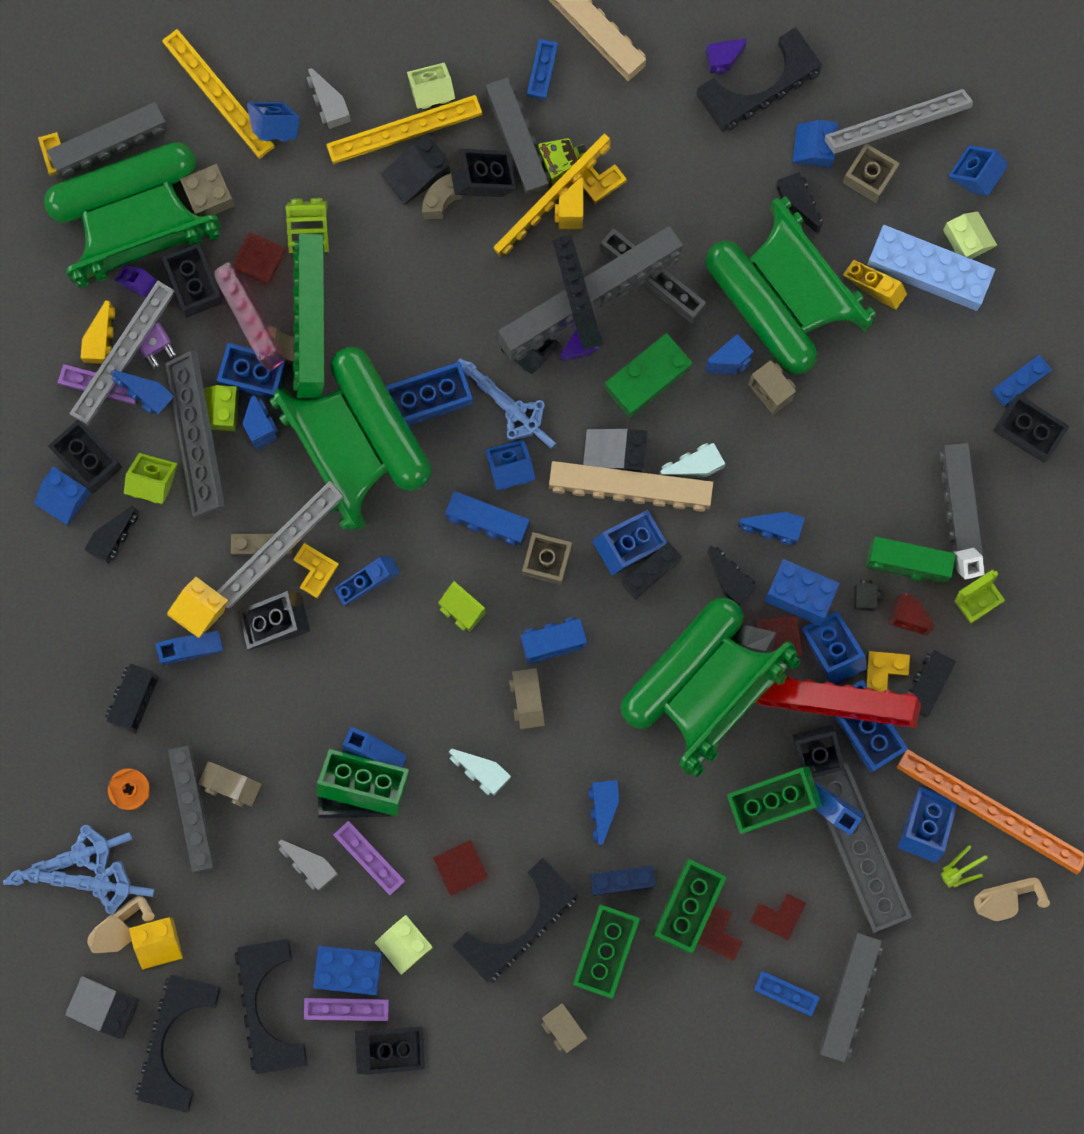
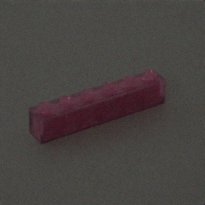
M229 262L212 272L259 362L271 371L286 361L240 272Z

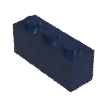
M652 866L590 874L592 896L655 887Z

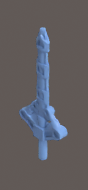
M461 358L457 361L460 362L464 374L467 377L470 376L484 393H488L495 400V403L506 411L508 440L514 441L535 434L550 449L554 448L557 443L540 429L545 409L543 401L537 400L536 402L523 403L519 400L514 402L509 395L495 386V383L487 375H482L476 369L477 366L472 362H467ZM527 408L534 410L530 419L525 414ZM518 420L524 424L518 428L514 426V422Z
M83 825L77 842L71 846L72 851L57 855L48 861L43 860L35 863L31 868L40 869L41 872H51L57 869H64L76 863L77 866L87 867L96 874L102 873L107 869L110 848L132 840V835L128 832L107 840L94 830L92 826ZM88 838L93 843V846L86 847L82 842ZM96 853V863L90 862V856ZM19 869L3 880V884L18 886L27 879L19 876Z
M115 861L104 872L96 874L95 878L84 875H67L64 872L57 871L52 873L41 872L37 868L19 872V876H22L31 883H38L40 881L51 883L52 886H68L79 890L93 891V896L101 900L108 914H113L129 894L154 897L155 889L131 886L121 861ZM114 874L117 883L109 882L108 876ZM108 891L115 892L111 901L105 897Z

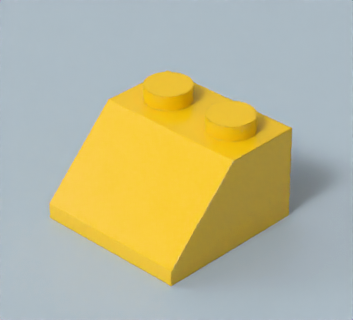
M579 178L559 197V204H555V223H559V229H583V178Z
M195 577L182 590L167 612V615L200 638L224 613L228 600Z
M168 917L129 928L133 948L142 970L183 959L173 918Z

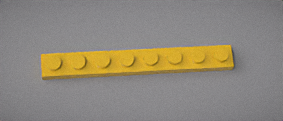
M178 29L162 40L165 47L258 159L275 148L271 141H262L252 132L249 114Z
M476 95L326 145L332 163L336 164L481 116L482 111Z
M603 134L493 247L500 257L503 254L507 255L513 249V244L517 240L521 241L527 235V230L539 223L541 220L540 216L545 211L549 212L555 206L554 202L572 183L582 178V173L586 169L590 170L596 164V159L600 155L603 156L609 151L611 142L606 134Z

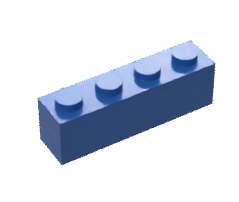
M455 491L445 512L449 522L459 525V523L465 524L467 529L474 532L481 530L486 532V536L492 539L502 538L506 544L516 547V544L522 545L530 524V520Z

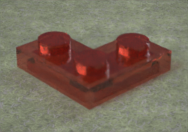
M789 894L785 895L778 912L758 903L750 922L788 941L806 903Z
M714 905L697 944L734 961L742 941L724 933L732 913Z

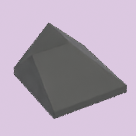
M742 625L735 635L734 642L752 651L761 653L773 652L777 633Z

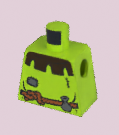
M569 138L538 144V152L542 155L545 170L548 171L551 185L556 183L578 161V158L585 154L586 148L584 144L573 148Z

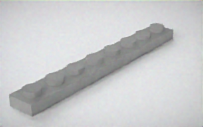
M961 89L827 134L824 141L835 154L972 107L973 101L965 90Z
M160 281L156 282L69 413L72 417L79 419L87 426L89 425L115 385L111 380L113 376L109 372L111 370L124 372L175 295V290Z
M329 481L217 591L228 600L227 608H232L345 497L332 481Z

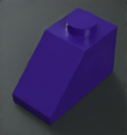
M746 38L707 44L706 55L710 73L724 74L729 71L745 50Z
M124 265L114 281L138 296L146 298L158 280L145 270Z
M576 329L561 352L560 360L568 361L591 356L593 351L597 352L601 346L583 351Z

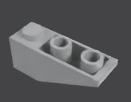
M312 68L308 69L309 77L306 78L310 89L314 88L316 92L313 95L316 106H321L322 112H319L322 123H327L328 128L331 129L351 122L343 96Z
M283 840L278 842L281 845L279 848L280 852L286 858L289 856L294 861L292 866L299 874L303 872L307 876L305 881L312 890L315 888L319 891L322 890L339 875L324 857Z

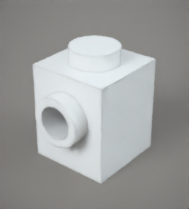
M975 548L954 552L956 553V571L964 579L985 575L983 556Z

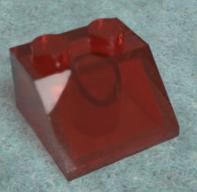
M904 593L895 599L888 620L889 625L925 636L933 630L934 625L920 600L915 599L914 595Z

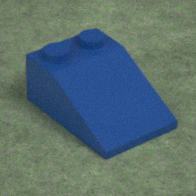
M648 510L602 532L592 540L612 576L655 553L667 543Z
M838 611L826 616L821 626L811 623L801 628L828 682L836 684L867 669L865 654Z
M919 786L897 848L937 863L945 852L957 804L943 795Z

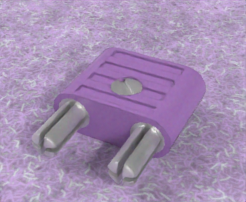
M155 323L139 347L144 359H148L154 369L156 367L150 357L157 367L159 364L153 355L165 349L169 357L173 358L167 348L169 347L174 357L176 356L171 347L172 342L161 323Z

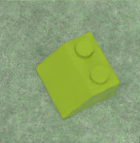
M216 385L204 388L211 430L236 431L239 403L237 387Z
M139 453L126 473L124 494L146 499L153 503L163 504L169 494L178 463Z
M453 581L438 602L441 607L439 609L440 612L447 618L452 616L456 620L455 625L462 631L466 629L470 632L486 614L485 607L455 581Z

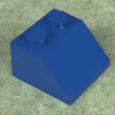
M248 102L247 107L252 132L260 140L271 141V139H278L280 141H288L289 139L297 138L300 116L284 102Z
M816 120L797 124L792 163L831 168L835 154L824 140L825 135L838 131L839 122Z
M969 145L948 177L974 194L988 196L1008 167V163L998 150Z
M737 334L707 360L705 371L711 374L736 375L739 371L743 373L750 367L754 351Z
M524 439L485 449L496 490L507 489L511 486L527 484L530 481L536 480Z
M53 466L42 481L34 504L68 526L91 493L86 487Z

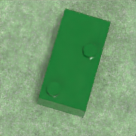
M666 333L605 382L604 389L625 414L632 418L691 370L692 362Z
M874 537L869 544L865 568L908 576L910 580L916 582L927 580L946 584L952 577L956 553Z
M329 749L317 782V796L397 816L408 784L409 769Z
M802 767L727 794L740 834L754 831L823 806L809 767Z
M691 859L686 860L651 937L687 954H693L727 877Z
M600 904L573 985L613 999L641 918Z

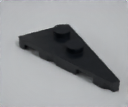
M317 796L318 818L391 817L389 814Z

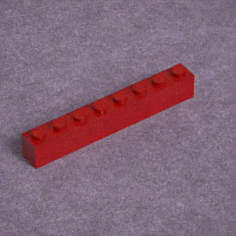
M787 677L781 685L775 682L755 702L760 706L913 728L917 727L921 709L918 697L911 693L900 695L889 690L878 692L868 687L856 689L851 685H844L842 687L830 682L820 684L809 679L798 681L792 677Z

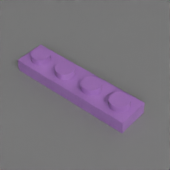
M63 364L57 383L61 386L85 391L96 373ZM116 384L107 396V398L133 405L137 403V400L135 401L127 395L126 392L128 390L124 386L119 387Z
M349 821L334 834L335 838L390 896L405 882Z
M304 998L305 1020L388 1021L389 1000Z

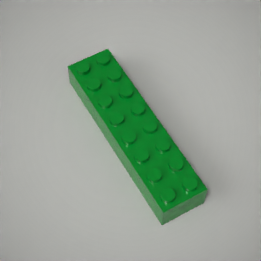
M299 234L298 241H294L293 391H297V398L318 399L322 397L324 386L323 235Z

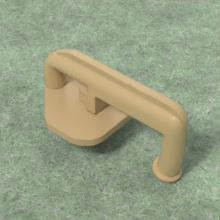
M1028 878L984 889L975 896L973 901L977 913L993 921H1001L1015 916L1018 912V895L1035 891L1039 907L1046 908L1050 905L1047 894L1037 878Z
M135 896L93 929L87 940L88 946L93 953L118 952L132 941L129 927L123 921L139 909L143 913L142 919L144 921H152L155 915L152 913L144 896Z

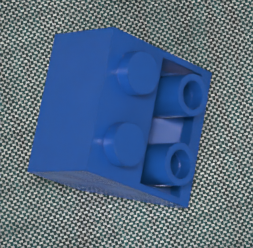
M254 395L250 399L242 424L255 449L258 450L276 441L275 433L278 430L271 416L269 418L266 417L269 413L261 399L257 401Z

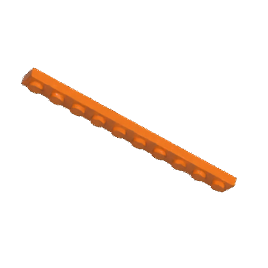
M906 750L896 767L897 769L1076 875L1080 873L1084 865L1083 852L912 751Z

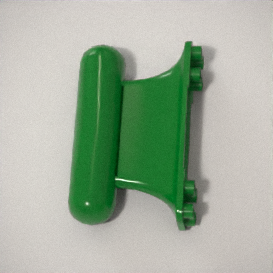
M171 142L60 182L47 189L44 196V208L51 219L59 223H69L80 218L83 221L85 230L83 255L78 262L66 268L68 278L71 282L76 283L78 288L88 286V279L95 277L96 281L105 280L108 278L106 272L112 271L114 268L177 245L189 243L192 246L197 243L201 244L200 238L208 236L209 240H215L220 237L219 230L222 227L216 215L197 216L190 212L182 204L172 186L180 183L181 178L193 174L196 168L195 155L187 145L181 142Z
M784 196L780 200L778 198L772 200L770 211L774 217L773 229L765 243L751 257L748 258L733 241L722 240L713 244L708 249L705 255V266L781 368L789 374L801 375L808 372L817 361V349L807 336L808 332L834 321L854 323L863 332H866L870 329L876 313L870 306L864 310L861 304L864 298L859 291L852 294L848 287L844 286L802 231L801 223L804 221L798 212L791 215L789 208L792 205L788 198Z
M347 347L339 350L334 355L330 365L332 375L340 389L327 396L312 400H300L295 398L288 390L277 389L274 391V397L270 399V402L275 409L280 407L283 410L284 414L279 416L281 422L285 426L290 424L295 429L324 482L327 484L329 481H332L345 496L332 509L335 513L340 511L343 516L338 520L340 526L344 530L348 528L350 530H361L366 526L362 515L363 499L370 487L381 476L388 472L400 489L415 491L424 487L430 480L432 470L430 462L368 355L358 347Z
M718 597L710 601L629 690L620 704L622 718L628 725L636 729L650 728L655 725L664 713L676 723L686 743V751L679 765L688 776L693 774L695 777H699L704 771V767L701 764L706 759L712 762L717 757L718 752L715 749L719 742L760 696L775 682L781 685L786 680L787 675L784 674V671L788 667L794 670L800 664V659L796 657L797 651L789 641L773 652L761 653L744 648L731 640L740 630L744 614L741 607L727 597Z

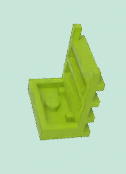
M301 198L291 199V202H288L285 206L289 253H293L294 241H292V234L323 233L324 251L329 252L327 201H323L322 198H311V201L303 202ZM323 221V228L292 229L291 222Z
M993 569L959 591L956 600H954L970 624L1005 602V599L993 584L998 576V572H994Z

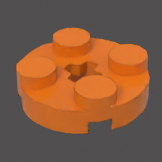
M122 769L113 775L108 785V796L111 802L123 810L138 809L150 797L149 781L138 770ZM127 784L134 786L133 794L131 795L124 793Z

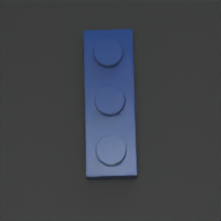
M539 39L527 91L528 97L547 99L558 42Z
M1039 354L992 389L991 392L1004 407L1017 394H1022L1049 374L1052 369Z
M761 971L753 989L811 1017L820 998L764 971Z

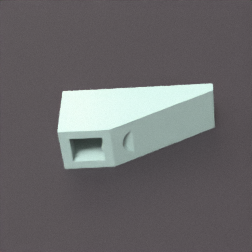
M705 443L697 448V452L693 454L688 452L679 458L680 461L674 464L669 462L663 465L659 475L679 478L708 477L723 469L725 462L714 443L710 445Z
M455 749L449 751L451 755L449 759L458 767L462 765L466 769L464 773L472 781L477 779L481 783L479 787L487 795L491 793L495 796L511 779V776L494 761Z

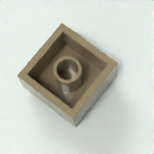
M866 143L846 173L843 184L877 203L895 175L900 163Z
M217 164L180 179L197 216L215 215L235 206Z
M770 360L751 375L748 385L774 415L793 400L796 387L790 379H786L783 376L781 367Z
M532 532L522 575L562 586L572 542Z
M563 1003L542 1017L544 1021L541 1023L547 1034L553 1033L556 1038L553 1042L560 1052L565 1050L568 1053L587 1039Z

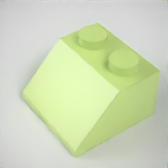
M445 62L407 72L417 109H427L434 104H446L455 99L451 77Z
M978 211L963 214L947 222L943 229L954 251L969 259H973L997 246Z
M407 915L402 917L375 942L401 975L433 949L432 945Z

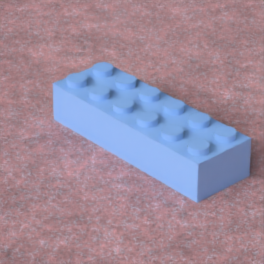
M883 225L867 263L868 267L975 311H978L995 272V268L886 225Z

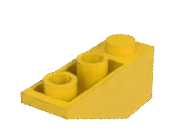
M855 260L852 261L843 274L845 279L877 301L895 310L907 295L902 282Z
M110 301L104 302L82 338L81 359L84 363L102 364L112 350L110 339L114 337V328L111 327L112 319H115V308Z

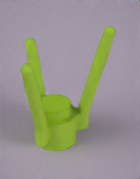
M968 845L949 865L942 868L944 872L940 875L948 888L952 886L956 888L961 884L982 878L983 874H978L961 879V874L985 861L988 857L983 856L959 871L956 867L952 869L971 849V846Z

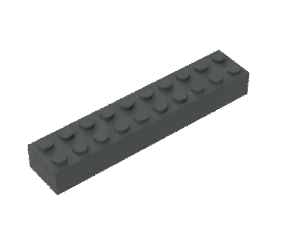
M670 226L584 278L594 313L596 309L600 307L605 308L610 305L617 296L619 298L625 296L630 288L634 286L637 288L643 285L648 277H656L666 266L672 267L680 261L679 258L681 257L683 244ZM566 289L498 330V343L511 362L515 359L517 361L521 360L527 355L526 352L531 349H539L547 339H555L561 334L560 331L565 328L571 329L576 326Z

